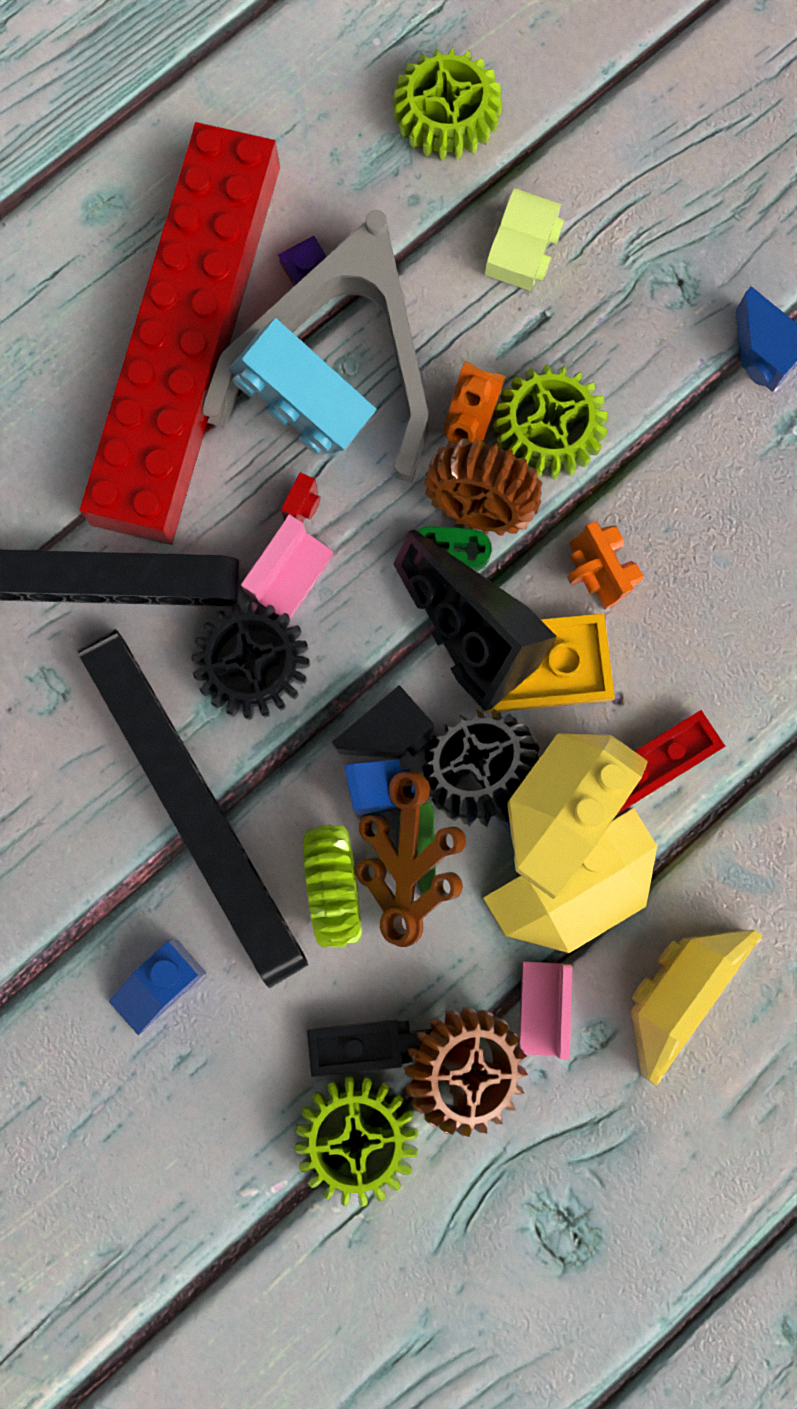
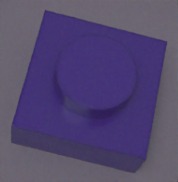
M315 236L278 254L280 264L293 286L299 283L327 257Z

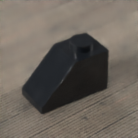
M398 685L334 739L332 744L339 754L401 759L409 752L412 757H415L433 741L429 734L434 731V724L405 690Z

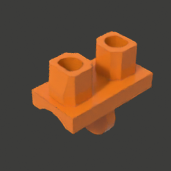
M465 361L442 431L443 434L447 435L448 441L459 443L462 438H465L472 443H476L478 439L484 442L506 376L484 371L474 364Z
M596 521L586 525L583 528V532L569 542L574 552L570 555V558L576 569L566 577L571 585L584 582L590 594L595 592L603 608L607 609L617 604L629 594L633 587L643 580L644 576L637 563L629 561L620 565L614 554L623 547V537L617 526L600 528Z

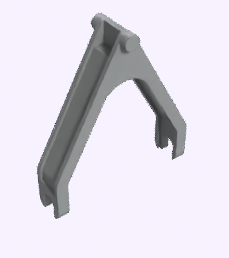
M373 210L367 214L365 222L222 352L205 399L203 415L209 416L208 423L221 427L226 426L239 390L232 381L235 375L228 368L259 330L274 318H277L294 333L330 299L345 294L364 296L377 303L387 315L410 417L395 464V469L398 470L396 479L412 483L428 435V408L386 215L380 210Z

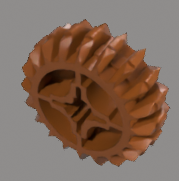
M462 438L459 443L448 441L445 447H439L437 453L433 455L425 474L424 485L427 487L425 494L432 499L431 505L442 509L444 517L455 519V524L462 523L469 526V529L475 528L481 530L484 534H488L490 531L500 536H503L505 532L517 534L519 529L527 528L529 522L533 520L534 514H537L541 504L542 482L537 478V471L534 468L527 467L526 459L516 458L513 456V450L504 451L498 448L497 443L491 446L485 444L481 439H478L476 443H472L465 438Z
M463 1007L460 1015L453 1010H446L444 1023L437 1018L430 1019L432 1032L429 1035L423 1031L416 1032L418 1039L423 1042L419 1049H407L409 1056L416 1060L415 1064L404 1067L405 1074L414 1079L405 1086L407 1093L412 1097H416L412 1102L413 1107L420 1114H424V1120L432 1127L439 1126V1129L446 1134L453 1135L456 1131L462 1136L470 1137L473 1128L479 1133L487 1134L488 1120L495 1124H503L500 1112L504 1108L508 1111H516L513 1102L510 1101L513 1094H525L523 1088L517 1084L519 1078L528 1075L526 1069L518 1065L527 1057L524 1050L517 1047L520 1039L516 1033L508 1030L507 1022L498 1017L494 1018L493 1014L486 1010H479L476 1013L470 1007ZM480 1037H484L488 1042L492 1052L493 1063L484 1060L483 1049L479 1047ZM438 1080H443L449 1084V1093L453 1095V1105L445 1104L442 1100L438 1088Z

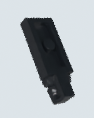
M398 1019L308 1029L307 1038L311 1077L400 1068L403 1064L413 1063V1058L409 1056L407 1049H419L423 1043L418 1039L416 1032L423 1031L429 1035L432 1029L410 1031L409 1020L398 1021Z

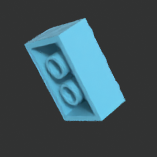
M274 318L259 330L228 368L235 375L232 381L240 390L250 397L257 394L268 404L266 408L268 414L284 426L289 422L301 433L298 437L300 442L315 454H319L320 451L324 454L345 450L377 410L277 318Z

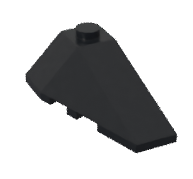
M408 531L393 565L416 607L425 609L436 629L431 633L438 646L444 644L455 664L450 669L457 682L484 711L491 710L539 668L557 636L522 602L418 531Z

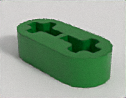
M427 526L417 530L425 537L435 539V544L438 546L449 548V550H446L448 553L476 572L485 568L489 563L492 552L491 541L481 531ZM469 542H476L477 549L484 551V553L477 554L476 560H468L466 552L453 551V548L466 549Z

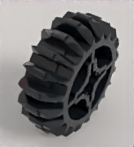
M250 602L247 614H243L239 604H234L232 606L233 617L228 619L223 611L216 613L221 623L217 628L209 622L204 624V629L211 635L209 639L204 637L196 638V645L205 650V652L192 654V661L195 664L205 666L195 670L193 676L197 681L207 680L201 686L200 692L204 696L215 693L211 701L215 708L222 707L228 701L226 713L234 717L242 705L245 719L251 720L254 715V707L259 706L260 713L266 718L270 716L267 704L274 702L276 707L282 711L286 708L281 698L284 693L292 699H296L299 696L297 690L291 686V683L306 684L307 677L303 673L296 671V669L310 667V660L307 657L297 655L304 653L309 647L305 640L295 641L302 631L298 625L287 628L290 622V617L287 613L279 615L274 620L275 608L272 605H268L262 615H259V607L256 602ZM250 629H259L272 633L281 640L283 645L273 647L272 643L266 645L257 644L251 636ZM236 634L237 645L235 650L231 654L222 657V662L218 663L222 647ZM246 643L258 658L255 660L256 667L254 668L256 679L245 664L248 654ZM286 658L284 669L279 678L270 687L265 688V675L268 669L278 665L280 659ZM229 674L231 677H246L253 693H240L229 689L222 684L220 676Z
M477 709L474 718L470 720L460 714V724L455 727L445 724L444 730L446 734L443 737L432 736L435 748L424 751L425 759L428 763L422 766V774L430 785L429 796L432 797L436 808L442 812L444 811L448 818L453 821L461 818L463 823L469 827L477 818L486 827H488L492 816H497L499 820L505 822V812L508 811L507 802L541 757L536 738L532 737L529 728L524 723L518 724L516 718L511 714L502 718L501 714L494 709L486 718ZM480 759H482V761L485 764L483 765L485 776H482L480 770L482 769L479 762Z

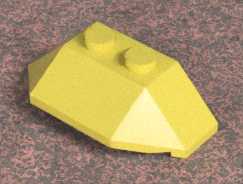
M558 733L507 802L511 838L515 852V871L552 899H555L597 845L642 778L648 761L612 735Z
M633 808L611 822L597 845L555 899H552L521 875L486 895L483 899L506 937L570 953L646 907L657 845Z
M738 930L682 938L679 943L673 940L666 947L658 960L663 965L653 980L646 977L632 996L636 1004L631 1009V1017L641 1076L655 1086L658 1085L665 1072L763 935L756 930Z

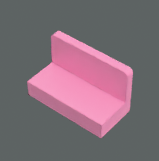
M289 514L242 582L241 587L247 597L264 608L272 605L275 608V615L279 616L287 613L291 619L332 559L333 550L308 535L304 523Z
M522 961L519 1048L524 1050L525 1054L557 1056L559 1059L564 1060L570 1059L572 965L566 963Z

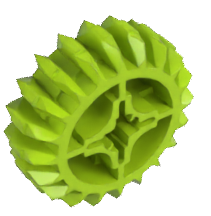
M452 46L448 54L442 55L436 47L431 58L420 53L417 64L408 62L405 68V75H399L396 82L397 89L393 93V106H395L394 120L399 125V132L402 138L409 137V144L412 150L423 145V153L426 158L433 151H437L442 161L447 153L453 152L459 160L463 149L468 150L474 155L478 149V143L487 145V142L490 140V133H495L498 127L499 115L502 114L503 105L501 102L502 90L500 83L495 82L494 69L485 70L483 58L474 62L471 61L472 56L469 50L464 55L458 56Z
M547 363L543 366L541 375H538L530 367L526 371V381L515 376L511 383L512 389H503L500 397L503 403L496 404L494 411L498 419L494 421L493 430L501 434L497 438L498 447H509L507 451L513 450V456L526 459L527 467L529 465L535 467L537 478L541 477L543 469H549L550 476L554 480L558 478L560 468H563L571 476L575 474L576 464L584 468L587 467L591 461L590 455L596 456L599 454L602 447L599 441L605 440L608 432L607 428L602 426L607 423L609 418L608 412L600 410L605 402L604 396H592L596 388L594 382L584 386L581 385L583 378L581 371L576 373L573 378L566 376L567 368L565 365L560 367L558 374H552V370ZM553 397L561 398L563 400H566L567 402L557 401ZM533 400L535 403L533 410L535 414L527 417L526 423L518 425L517 413L527 402ZM544 416L545 418H552L551 423L556 420L558 422L557 428L556 426H549L550 421L547 425L543 423ZM582 419L584 433L575 443L569 445L567 442V429L573 427L575 421ZM532 442H543L550 449L539 447Z
M331 824L306 830L302 841L305 881L316 942L321 947H347L348 944L359 942L362 937L360 903L349 832L343 825L332 826Z
M353 1076L346 1077V1091L342 1093L335 1081L329 1082L327 1085L331 1096L329 1100L323 1093L316 1091L312 1099L319 1110L304 1106L301 1111V1115L312 1123H301L295 1127V1133L308 1138V1140L296 1143L294 1152L297 1154L309 1153L310 1157L300 1162L299 1170L307 1172L315 1168L317 1172L309 1180L310 1187L315 1188L324 1180L328 1184L323 1197L329 1200L333 1196L335 1188L343 1192L340 1201L343 1206H348L351 1193H358V1202L361 1207L367 1206V1191L373 1190L379 1202L385 1200L386 1194L382 1185L384 1182L391 1189L398 1191L401 1187V1182L394 1172L397 1171L407 1176L412 1172V1167L402 1157L414 1158L418 1154L417 1147L404 1143V1141L413 1140L418 1137L417 1128H403V1124L413 1119L412 1110H404L397 1114L395 1110L403 1102L402 1095L397 1094L387 1102L384 1098L388 1093L389 1085L382 1083L377 1094L369 1092L372 1078L367 1076L363 1080L362 1090H355ZM359 1103L369 1105L380 1111L389 1121L392 1128L383 1129V1127L368 1125L363 1120ZM345 1105L346 1126L341 1131L330 1133L329 1137L319 1138L320 1126L325 1117L334 1109ZM353 1118L355 1119L356 1130L362 1131L361 1137L365 1134L368 1137V1140L363 1143L359 1158L360 1162H358L357 1151L351 1149L352 1144L350 1146L345 1144L352 1131ZM395 1143L393 1153L388 1162L377 1172L367 1175L368 1154L373 1150L383 1148L384 1144ZM322 1152L345 1157L350 1163L353 1177L344 1175L332 1168Z

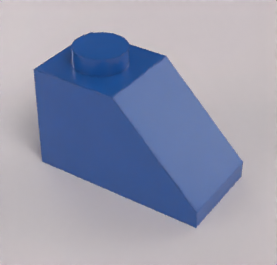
M751 286L745 292L736 309L740 364L753 382L766 386L773 392L797 366V323Z
M399 759L344 765L353 811L357 818L401 809L391 801L389 796V784L392 778L398 773L410 772V769L401 770ZM412 783L411 791L412 794L415 795L414 786Z
M170 940L131 974L110 999L109 1003L135 1033L140 1035L199 981L206 972L178 940Z

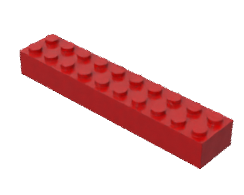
M198 122L194 124L79 509L91 526L173 545L209 416L203 415L205 399L219 357L229 347L280 170L276 140Z

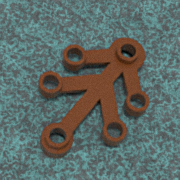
M415 771L398 773L389 784L390 799L398 808H401L398 850L388 837L390 827L385 816L381 814L367 815L359 823L361 837L371 843L381 859L369 858L360 861L356 867V876L361 884L368 887L384 912L380 918L382 936L386 941L398 947H408L417 943L423 933V919L443 901L459 897L463 889L462 880L456 873H441L432 879L431 888L414 901L415 884L443 858L462 852L466 845L465 834L460 828L454 826L442 828L435 834L434 841L417 856L420 806L428 799L430 785L422 774ZM412 783L415 786V796L411 791ZM373 821L377 826L376 835L372 832L371 824ZM448 834L453 838L454 844L452 849L446 842ZM369 865L374 870L373 878H371L368 872ZM386 867L396 881L395 895L384 881L387 873ZM445 879L450 884L449 894L443 888ZM402 918L406 923V929L403 927Z

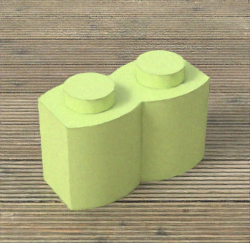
M514 188L487 259L485 276L529 291L532 290L536 279L543 281L551 260V256L545 255L549 242L557 244L565 219L558 217L561 204Z

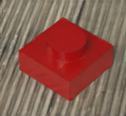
M301 472L298 474L281 507L284 521L289 514L302 523L305 518L312 519L321 500V496L317 495L318 489L314 478Z

